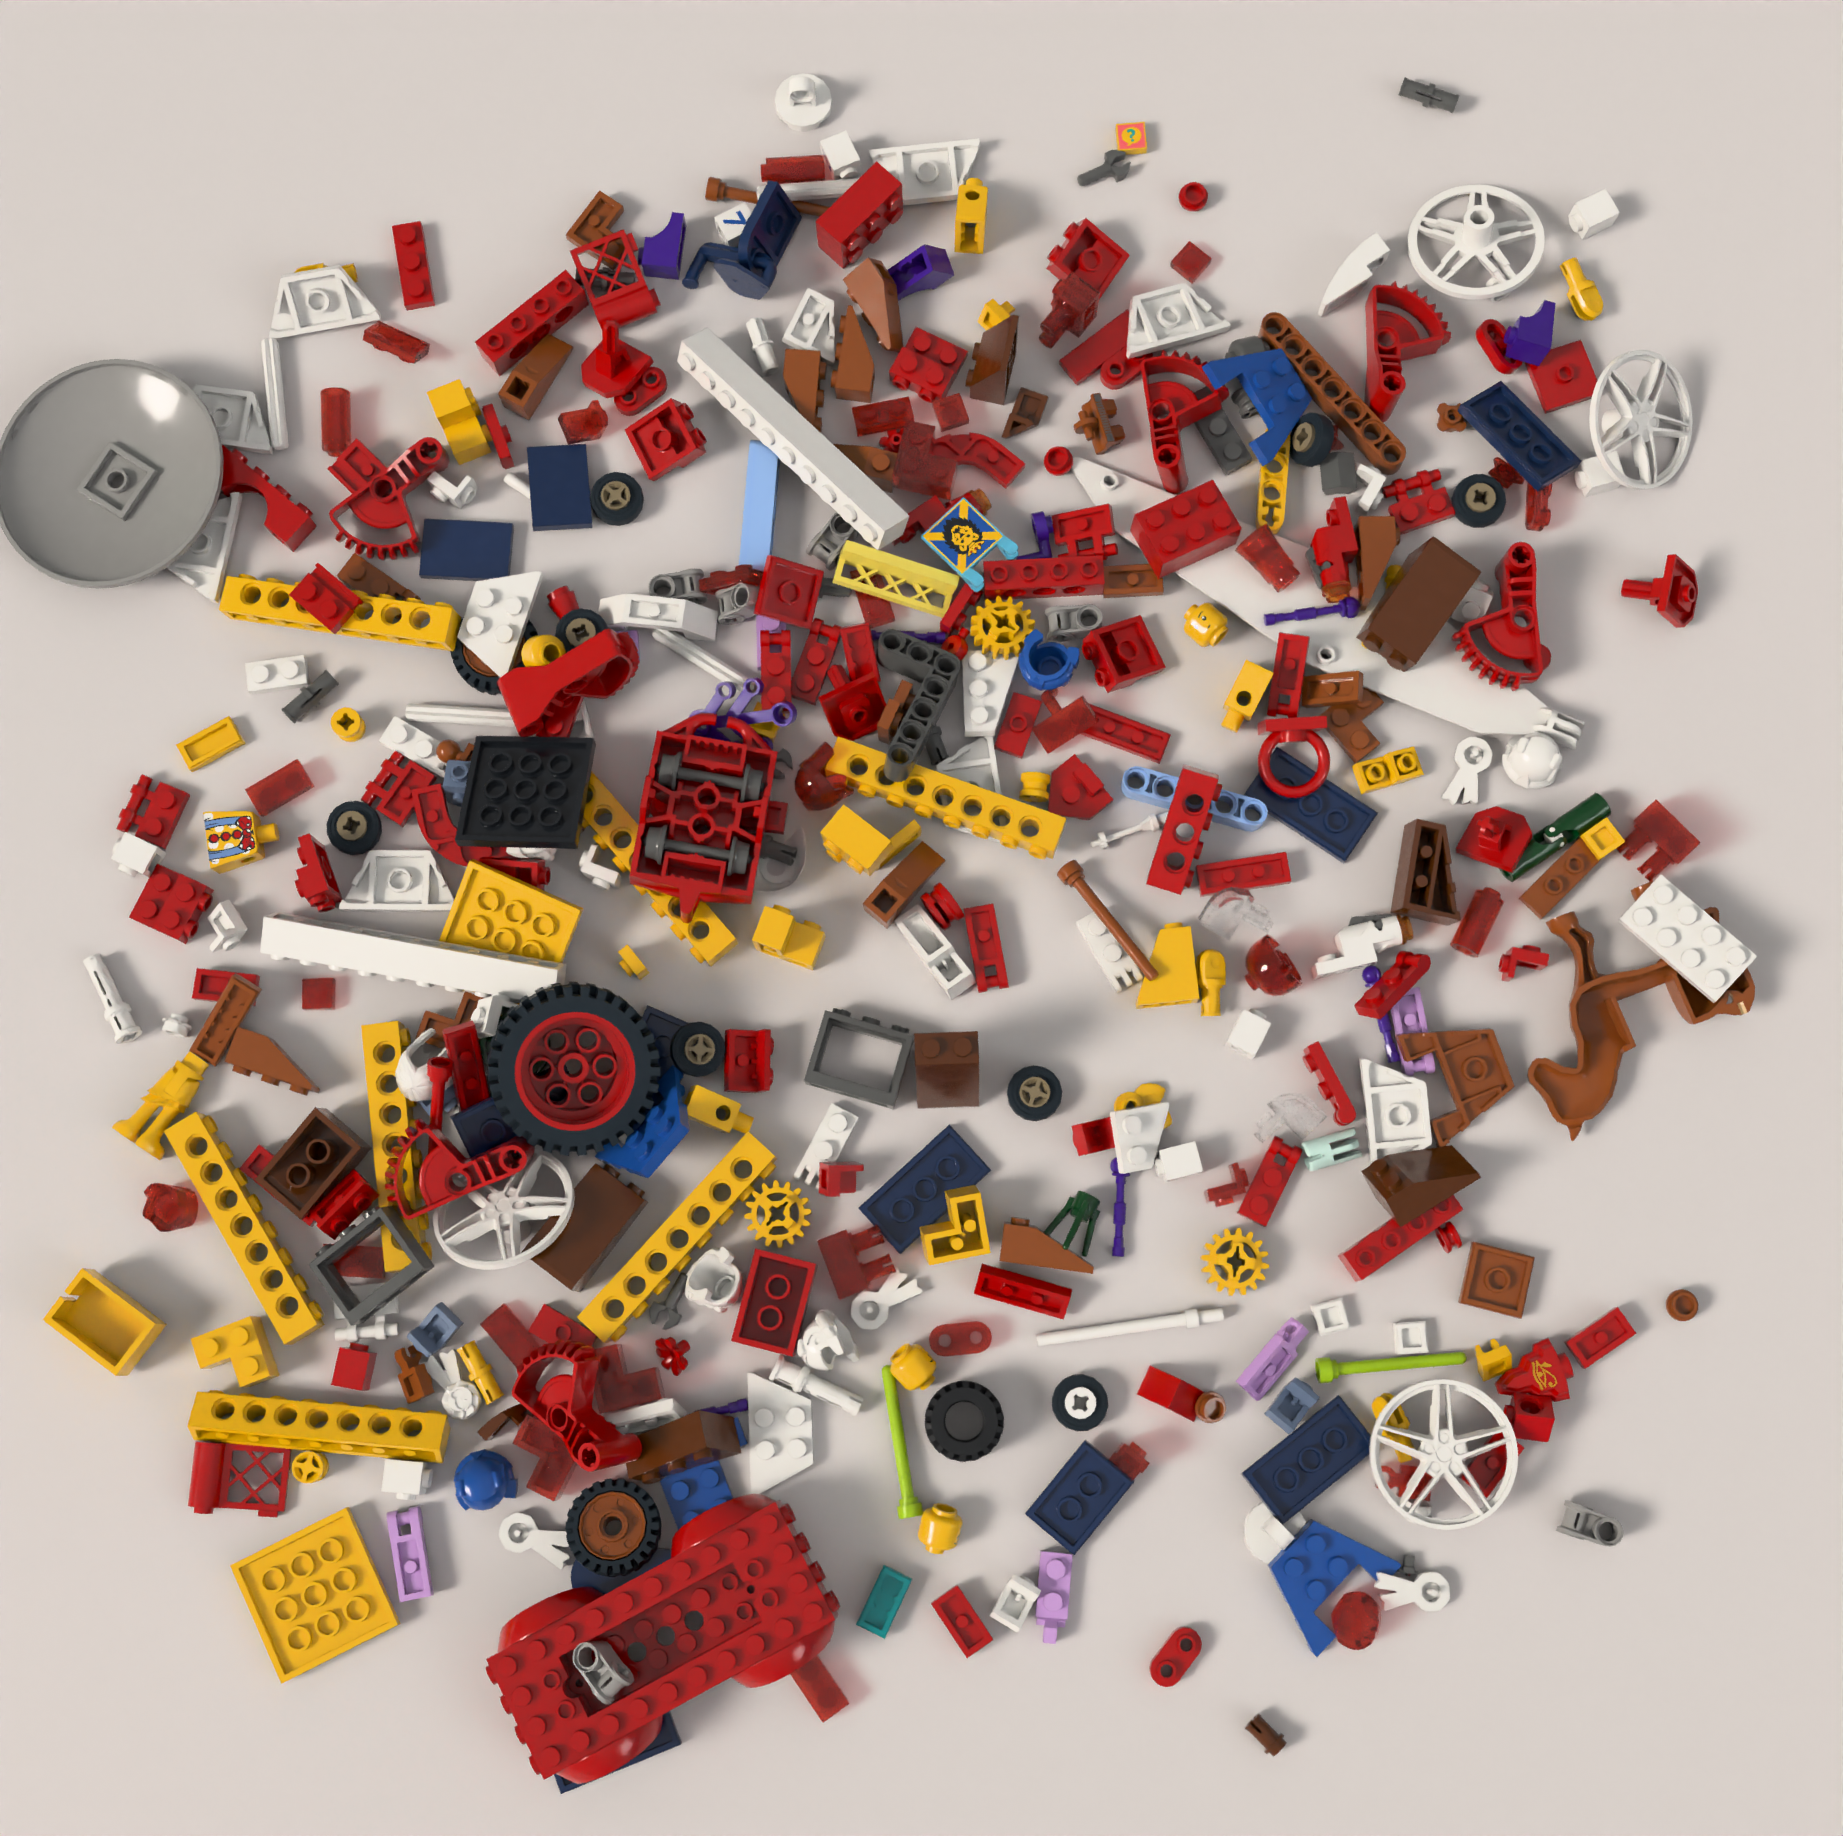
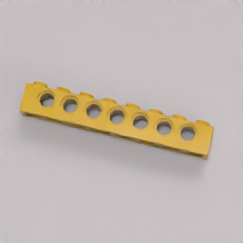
M239 574L238 577H226L219 610L230 619L334 634L289 596L300 582L288 585L275 578H267L266 581H260L247 574ZM351 590L364 603L362 605L359 604L355 608V613L336 633L337 635L454 651L462 617L453 609L452 605L443 602H435V605H428L415 598H407L406 601H400L387 594H379L378 597L368 596L365 592ZM261 594L260 599L256 603H253L254 598L257 595ZM289 598L288 603L284 607H281L282 602L285 599ZM373 610L372 616L364 620L366 613ZM402 614L401 619L397 623L392 624L394 617ZM430 618L429 624L426 627L420 628L421 623L425 619Z
M838 736L825 768L826 778L830 779L829 782L841 788H846L847 785L858 789V793L863 796L874 798L876 795L886 799V802L891 806L912 808L921 817L931 818L934 816L942 819L943 823L949 827L959 829L960 826L972 829L971 833L977 837L998 839L1000 844L1007 848L1017 849V847L1028 850V853L1035 858L1044 860L1048 857L1053 859L1065 828V817L915 764L910 776L906 780L894 782L891 785H883L879 780L885 776L883 769L887 754ZM856 765H863L867 768V771L862 775H856L851 770ZM913 785H919L924 791L922 794L915 796L911 795L908 789ZM941 795H947L953 800L947 806H942L936 802L937 798ZM974 805L979 807L981 812L976 816H970L964 810L968 806ZM1003 815L1010 822L1006 826H998L993 822V819ZM1026 826H1033L1037 829L1038 833L1035 836L1028 837L1021 830Z
M591 771L588 791L593 793V797L585 804L582 827L585 829L590 826L596 833L592 838L603 851L609 848L615 855L612 861L622 873L627 870L630 872L639 825ZM608 813L612 815V820L608 825L601 826L597 824L598 818L602 814ZM622 836H630L632 839L630 845L626 848H619L616 845L617 840ZM633 885L642 896L648 893L654 900L650 906L661 918L667 916L672 921L673 925L669 928L678 939L682 941L686 938L693 947L689 951L700 964L706 961L711 967L738 944L734 935L705 902L699 903L690 923H683L680 916L674 914L675 907L680 903L679 898ZM700 925L709 927V934L703 939H697L693 935L694 930Z
M399 1021L362 1025L361 1029L376 1185L379 1194L378 1205L379 1207L393 1206L398 1213L397 1201H387V1197L395 1193L394 1190L385 1189L386 1183L394 1181V1179L385 1177V1172L395 1169L387 1164V1160L389 1158H398L391 1152L393 1141L401 1135L409 1138L405 1132V1129L409 1126L417 1130L415 1126L417 1119H414L413 1107L417 1106V1101L405 1098L398 1087L392 1093H387L385 1088L386 1082L390 1078L395 1077L400 1056L407 1049V1046L411 1045L409 1029L405 1028L404 1024ZM394 1047V1059L385 1063L382 1058L383 1052L387 1048ZM394 1108H400V1120L391 1124L388 1119L390 1111ZM416 1140L409 1149L403 1166L407 1171V1180L403 1183V1188L413 1210L422 1207L423 1199L419 1188V1168H421L423 1163L421 1150L417 1149ZM426 1212L410 1220L398 1213L429 1259L432 1260L431 1244L426 1242L425 1230L429 1229L428 1213ZM384 1224L381 1226L385 1272H400L411 1263V1260Z
M194 1112L164 1130V1133L284 1345H293L325 1325L321 1319L324 1313L320 1305L315 1300L311 1301L306 1293L309 1287L300 1273L296 1275L290 1265L294 1262L291 1254L285 1247L281 1248L275 1238L278 1236L275 1226L270 1220L265 1221L260 1211L263 1210V1206L255 1194L251 1195L245 1186L248 1183L246 1175L239 1167L235 1168L230 1159L233 1157V1153L225 1141L220 1142L215 1132L218 1131V1127L210 1115L206 1116L205 1114ZM205 1139L208 1145L207 1150L202 1155H198L196 1150L197 1144ZM220 1165L223 1171L222 1176L218 1181L214 1182L211 1172L216 1166ZM231 1192H235L238 1197L237 1203L232 1208H229L226 1204V1198ZM250 1218L253 1227L245 1235L241 1230V1224L245 1219ZM264 1244L268 1249V1254L263 1261H259L256 1257V1251L259 1246ZM276 1271H280L283 1275V1282L279 1287L275 1288L271 1283V1277ZM294 1297L298 1301V1310L293 1315H290L287 1312L286 1304Z
M747 1132L577 1318L603 1343H609L611 1340L617 1342L628 1330L625 1324L633 1316L638 1319L647 1310L649 1304L646 1301L654 1293L659 1296L671 1283L668 1280L669 1276L675 1270L680 1273L692 1260L689 1256L697 1246L702 1249L712 1239L713 1235L710 1232L718 1223L723 1226L733 1216L735 1212L731 1209L739 1200L744 1203L752 1195V1192L756 1190L753 1185L760 1177L765 1180L776 1169L777 1166L774 1164L777 1160L776 1156L750 1132ZM741 1162H749L752 1165V1173L747 1178H739L736 1175V1168ZM728 1185L731 1189L729 1199L722 1202L717 1201L715 1198L717 1187ZM699 1208H707L710 1213L709 1220L702 1225L696 1224L694 1221L695 1211ZM678 1231H685L688 1234V1243L682 1248H676L672 1241L674 1234ZM657 1254H664L667 1259V1265L661 1271H655L651 1265L652 1258ZM642 1277L646 1284L645 1290L641 1294L635 1295L630 1289V1283L634 1278ZM615 1300L621 1301L624 1305V1312L618 1318H613L609 1314V1305Z
M218 1390L197 1392L187 1425L193 1440L434 1463L444 1462L451 1429L447 1415L435 1410H429L425 1413L412 1412L410 1409L403 1407L391 1410L381 1409L371 1404L364 1405L363 1407L350 1406L344 1402L326 1404L319 1403L313 1399L294 1401L287 1400L281 1396L262 1398L250 1393L230 1395ZM233 1413L229 1418L221 1419L225 1414ZM264 1416L262 1420L252 1422L254 1418ZM288 1419H296L293 1423L284 1425V1422ZM322 1421L327 1422V1423H326L324 1426H322V1427H319V1428H316V1427H315V1425H316L317 1423H319V1422H322ZM350 1425H358L354 1430H346ZM383 1427L390 1428L385 1433H377V1431ZM414 1430L421 1431L416 1436H408V1434Z

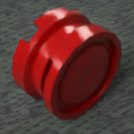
M940 882L933 886L932 892H925L920 896L929 914L944 931L951 927V922L954 920L959 921L964 917V913L958 903Z

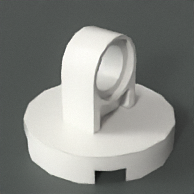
M805 73L792 75L784 80L776 91L775 107L777 116L788 124V127L792 130L806 132L817 129L819 124L828 119L831 113L832 98L830 89L823 80L815 75Z
M1261 1502L1253 1507L1245 1518V1544L1254 1556L1265 1563H1270L1282 1549L1285 1550L1295 1539L1294 1536L1306 1525V1521L1299 1511L1282 1525L1265 1504Z

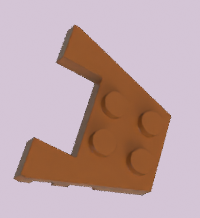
M1493 1029L1401 1033L1395 1035L1403 1059L1406 1062L1435 1051L1455 1103L1456 1110L1430 1120L1431 1132L1437 1147L1446 1146L1451 1138L1458 1132L1465 1130L1470 1125V1122L1479 1114L1486 1112L1515 1087Z

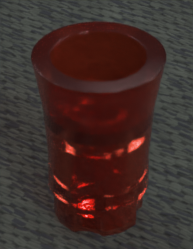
M1268 524L1255 530L1235 550V552L1251 564L1269 585L1272 584L1278 593L1292 584L1300 575V572L1294 567L1295 563L1279 544Z

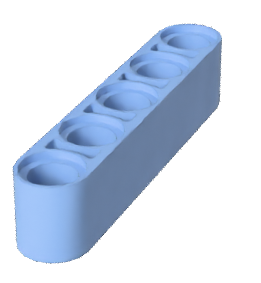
M750 440L739 557V579L761 581L767 555H772L780 458L760 440Z
M1134 766L1125 771L1121 782V790L1130 799L1169 809L1179 777ZM1131 777H1137L1141 779L1143 786L1139 789L1131 788L1127 780ZM1160 785L1170 787L1172 795L1168 797L1159 795L1157 787ZM1221 789L1218 801H1211L1208 812L1213 813L1212 822L1250 832L1256 831L1262 826L1268 812L1266 805L1262 801ZM1200 796L1201 803L1198 805H1192L1186 799L1187 806L1192 809L1201 807L1203 804L1202 797ZM1219 801L1228 803L1231 809L1230 812H1219L1216 809L1215 803ZM1248 809L1257 811L1260 819L1258 821L1248 820L1245 816V811Z

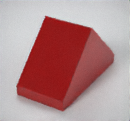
M1149 1366L1137 1395L1194 1422L1197 1417L1195 1412L1196 1401L1205 1392L1175 1376Z

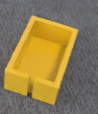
M82 1268L65 1290L69 1295L79 1296L78 1299L60 1296L42 1319L115 1376H128L167 1325L95 1269Z

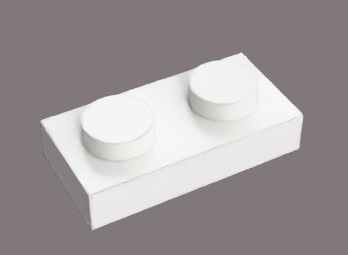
M305 655L245 663L247 689L251 695L302 688L304 686L308 687L310 685L308 663Z

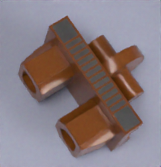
M1095 393L1090 396V401L1082 405V411L1078 413L1080 421L1075 423L1073 427L1076 434H1085L1087 441L1092 440L1095 453L1099 455L1104 454L1111 446L1120 444L1125 438L1123 426H1110L1109 419L1117 414L1114 399H1102L1100 393Z

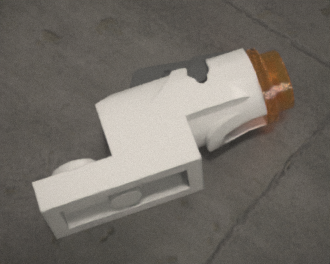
M1385 914L1352 917L1349 925L1344 927L1334 937L1339 958H1336L1335 954L1317 958L1318 963L1311 967L1313 979L1374 965L1378 961L1375 951L1379 954L1394 946L1404 945L1408 940L1413 939V929L1409 917H1401L1399 914L1394 916Z

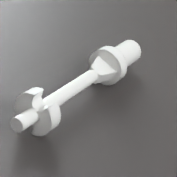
M1168 811L1156 816L1154 813L1149 814L1148 818L1139 823V825L1105 836L1103 831L1097 833L1098 839L1090 842L1093 848L1100 845L1102 850L1109 848L1107 842L1140 830L1156 832L1160 830L1161 826H1164Z

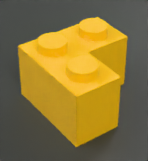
M458 379L427 392L436 417L444 430L453 455L459 465L492 452L488 442L493 440L486 424L480 425L478 416L482 415V412L470 387L465 389L461 380Z
M844 804L820 832L824 841L823 846L827 849L825 852L838 863L842 860L845 861L858 874L864 871L871 876L893 849L891 840Z
M774 904L773 908L765 906L752 938L756 950L813 971L826 938L825 932L821 931V926L804 920L803 924L796 922L794 916L790 915L791 910Z
M975 1185L945 1190L950 1221L919 1227L924 1257L928 1264L934 1265L991 1253L981 1193Z
M249 1316L191 1338L200 1369H212L231 1361L240 1387H252L280 1376L261 1317Z

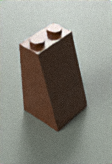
M1431 537L1408 555L1356 638L1361 640L1368 650L1377 652L1384 657L1391 667L1403 672L1407 671L1417 664L1477 580L1481 571L1436 537Z
M978 1031L914 1033L918 1109L979 1107Z
M595 1163L574 1188V1208L566 1227L550 1246L531 1258L533 1262L572 1291H582L648 1203L642 1198L645 1194L642 1189L632 1182L626 1186L618 1180L621 1174L607 1163L603 1168ZM560 1215L551 1216L522 1252L539 1243L553 1229Z

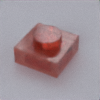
M1189 241L1171 261L1170 267L1193 284L1210 265L1212 258Z
M960 393L932 401V407L941 432L969 424V417Z
M334 978L302 979V1009L305 1011L335 1010L336 980Z

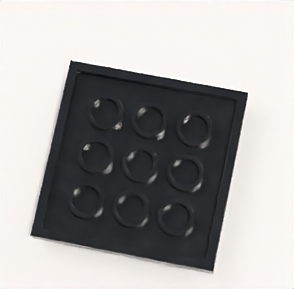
M476 736L455 836L457 845L578 849L596 747L594 738Z

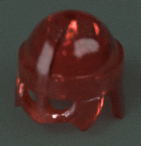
M825 741L808 759H805L799 765L800 769L794 780L796 795L808 811H820L831 808L842 799L854 793V789L845 783L846 776L834 774L826 777L825 768L828 761L833 757L834 750Z

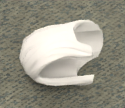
M433 1028L421 1033L402 1053L395 1071L396 1082L401 1094L411 1101L431 1100L432 1082L427 1075V1061L433 1057L448 1058L446 1047L424 1053L423 1044L436 1033ZM452 1076L445 1083V1090L453 1084Z

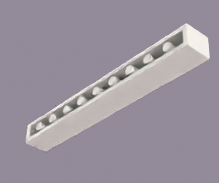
M708 327L681 341L677 360L681 367L689 372L704 389L708 390L724 408H727L740 420L743 426L756 435L765 446L773 451L785 465L790 467L805 484H808L824 502L828 503L841 515L843 520L858 531L867 542L877 550H880L903 535L909 515Z
M274 912L263 918L260 952L271 954V958L275 960L294 958L299 959L300 964L316 966L318 963L329 965L328 968L335 971H346L347 968L358 970V974L362 976L387 975L388 980L396 982L409 979L416 981L418 986L433 987L436 984L445 986V990L450 992L469 990L474 991L475 996L483 998L491 997L492 994H501L509 997V1002L521 1003V998L526 995L528 997L536 993L535 990L541 987L547 989L552 987L551 984H565L567 964L281 912Z

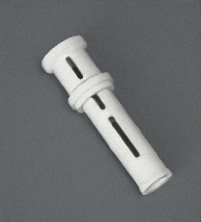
M94 954L87 957L83 963L106 1009L104 1011V1018L113 1027L116 1034L114 1037L116 1043L124 1044L138 1038L142 1034V1029L136 1026L130 1013L132 1011L131 1006L127 1002H123L105 964L103 955Z
M780 1354L769 1380L774 1381L776 1379L791 1386L792 1391L796 1393L802 1390L856 1416L864 1399L863 1397L810 1373L809 1367L805 1365L800 1367L785 1360V1356Z

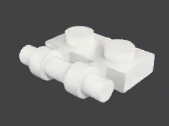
M385 1283L349 1286V1288L361 1303ZM398 1296L373 1315L375 1316V1325L360 1326V1324L351 1326L347 1321V1328L335 1329V1340H348V1343H356L364 1338L376 1337V1340H385L388 1336L399 1335V1323L387 1322V1314L399 1313ZM334 1302V1318L337 1320L346 1319Z

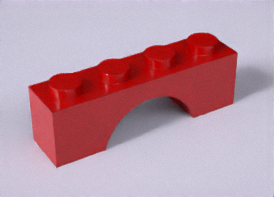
M222 445L224 464L220 492L226 497H230V493L239 492L240 494L254 493L264 497L268 508L264 523L265 527L274 537L294 552L317 527L310 518L313 513L301 502L295 505L290 501L291 495L282 486L277 484L276 487H273L267 482L270 477L259 467L250 468L246 464L248 459L237 449L234 448L231 452Z

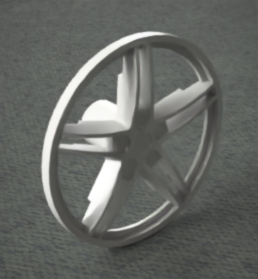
M1464 185L1437 194L1419 209L1410 225L1408 253L1411 263L1419 276L1438 291L1463 299H1489L1515 290L1533 275L1543 255L1545 236L1542 223L1534 209L1516 194L1495 186ZM1475 193L1481 194V205L1474 206ZM1470 194L1467 211L1464 215V223L1439 217L1437 220L1426 217L1434 207L1443 201L1455 196ZM1487 194L1513 203L1523 211L1529 220L1520 222L1511 220L1494 224V213L1488 206ZM1418 232L1454 245L1443 257L1441 264L1434 272L1425 265L1417 247ZM1535 236L1533 255L1526 267L1516 275L1509 266L1510 262L1498 246ZM1458 255L1463 257L1452 267L1451 271H1449L1442 279L1439 278L1454 262ZM1490 256L1493 258L1494 262L1497 264L1499 269L1508 279L1507 281L1498 272V269L1495 267V265L1488 259ZM1475 257L1500 284L1490 287L1471 288L1458 286L1447 281Z
M1649 350L1624 353L1606 366L1595 385L1590 405V432L1597 457L1606 472L1625 487L1631 489L1658 487L1675 475L1689 449L1693 419L1691 401L1686 385L1680 373L1670 361L1662 355ZM1643 360L1651 363L1647 376H1643L1637 394H1635L1615 370L1629 361ZM1666 376L1675 390L1680 407L1681 421L1655 413ZM1604 387H1606L1610 393L1609 398L1616 408L1609 409L1604 413L1602 430L1605 435L1601 438L1598 413L1601 395ZM1659 421L1681 426L1680 431L1658 428ZM1653 436L1679 438L1671 461L1657 475L1656 450ZM1615 438H1620L1604 450L1603 446ZM1630 440L1635 467L1639 468L1640 480L1629 478L1618 471L1609 460L1607 454Z
M535 1149L534 1155L524 1169L511 1176L503 1191H498L487 1185L481 1188L489 1193L486 1198L476 1190L468 1193V1197L482 1209L445 1231V1215L450 1203L448 1202L434 1209L433 1226L436 1238L445 1253L464 1266L482 1270H495L515 1266L544 1251L562 1233L574 1208V1185L567 1169L557 1158L545 1151ZM520 1153L515 1154V1156L519 1154V1158L522 1157ZM542 1163L553 1169L560 1177L564 1186L565 1198L528 1196L537 1179L536 1174ZM456 1173L452 1177L454 1184L458 1187L467 1186L465 1182L467 1179L463 1174ZM560 1215L553 1229L539 1243L520 1253L519 1246L521 1242L531 1232L529 1220L549 1219V1216ZM491 1230H496L502 1259L481 1260L472 1258L461 1253L454 1246L466 1240L470 1242ZM506 1243L511 1244L512 1257H507Z
M1437 1379L1419 1382L1405 1388L1384 1406L1372 1430L1369 1458L1373 1477L1380 1492L1397 1512L1425 1527L1453 1530L1465 1528L1484 1520L1504 1502L1515 1481L1518 1468V1447L1511 1423L1493 1399L1469 1384L1454 1380ZM1440 1389H1445L1447 1429H1439ZM1432 1390L1429 1434L1424 1435L1386 1425L1394 1410L1405 1400L1418 1393ZM1451 1390L1464 1393L1479 1401L1491 1412L1499 1426L1455 1435ZM1383 1430L1420 1440L1418 1449L1415 1450L1382 1437ZM1503 1433V1439L1468 1451L1467 1441ZM1380 1442L1420 1460L1419 1466L1407 1483V1488L1400 1499L1394 1495L1383 1475L1379 1454ZM1506 1444L1507 1463L1505 1474L1497 1492L1488 1501L1466 1467L1465 1460ZM1426 1472L1432 1478L1411 1507L1408 1508L1405 1504ZM1460 1473H1463L1483 1502L1484 1506L1482 1508L1477 1506L1455 1478ZM1441 1478H1445L1474 1513L1455 1519H1435L1423 1516L1415 1512V1510Z

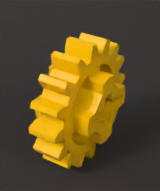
M997 596L996 603L986 599L985 608L981 606L976 607V615L971 617L970 636H974V646L983 645V655L991 651L993 652V659H996L998 654H1003L1005 660H1008L1009 653L1011 652L1016 657L1019 656L1020 647L1024 648V640L1033 631L1035 626V620L1030 619L1031 610L1022 611V601L1014 605L1012 604V597L1009 596L1006 602H1002L1001 597ZM1017 621H1019L1022 626V632L1020 631V627L1016 624ZM983 624L985 625V629L989 631L988 635H986L983 630Z
M774 1180L773 1188L770 1189L763 1183V1192L759 1194L753 1191L752 1195L756 1200L754 1202H746L745 1204L752 1209L751 1213L744 1215L745 1219L752 1220L753 1222L747 1227L748 1231L757 1230L758 1233L754 1239L759 1241L765 1237V1246L770 1247L772 1242L776 1241L778 1248H783V1241L785 1240L794 1245L793 1237L796 1234L802 1238L805 1236L800 1230L802 1226L810 1227L811 1223L805 1220V1216L811 1215L812 1210L804 1209V1205L809 1202V1199L807 1197L800 1199L799 1195L802 1190L798 1187L792 1192L790 1190L791 1183L788 1181L783 1188L780 1187L778 1180ZM773 1194L786 1195L781 1201H771L767 1198ZM795 1204H797L799 1209L797 1223L792 1219L791 1209ZM759 1206L765 1211V1220L761 1225L758 1221ZM774 1207L778 1210L782 1207L785 1208L783 1211L785 1219L783 1221L777 1219L773 1222L771 1220L774 1216L771 1213ZM785 1227L789 1231L783 1235L770 1234L775 1228Z
M1227 1228L1223 1230V1238L1217 1234L1212 1235V1239L1215 1242L1214 1245L1205 1243L1204 1248L1209 1253L1208 1255L1200 1256L1201 1260L1207 1262V1266L1203 1267L1201 1272L1210 1273L1211 1276L1206 1282L1210 1284L1216 1281L1218 1283L1216 1287L1217 1292H1221L1225 1287L1227 1288L1228 1296H1233L1235 1289H1238L1242 1296L1246 1295V1286L1252 1290L1257 1289V1285L1254 1282L1256 1279L1265 1280L1266 1277L1260 1271L1261 1269L1269 1268V1264L1262 1262V1258L1266 1257L1268 1252L1259 1251L1258 1248L1263 1242L1261 1240L1252 1242L1253 1233L1251 1231L1244 1237L1242 1236L1241 1228H1236L1234 1235H1231ZM1231 1241L1227 1252L1224 1254L1216 1253L1222 1244ZM1244 1244L1250 1248L1254 1258H1249L1244 1252ZM1234 1253L1237 1254V1260L1242 1261V1265L1236 1267L1235 1271L1232 1270V1265L1227 1263V1259L1233 1257ZM1215 1266H1220L1226 1273V1281L1218 1275ZM1245 1270H1253V1273L1247 1280L1238 1283L1241 1273Z

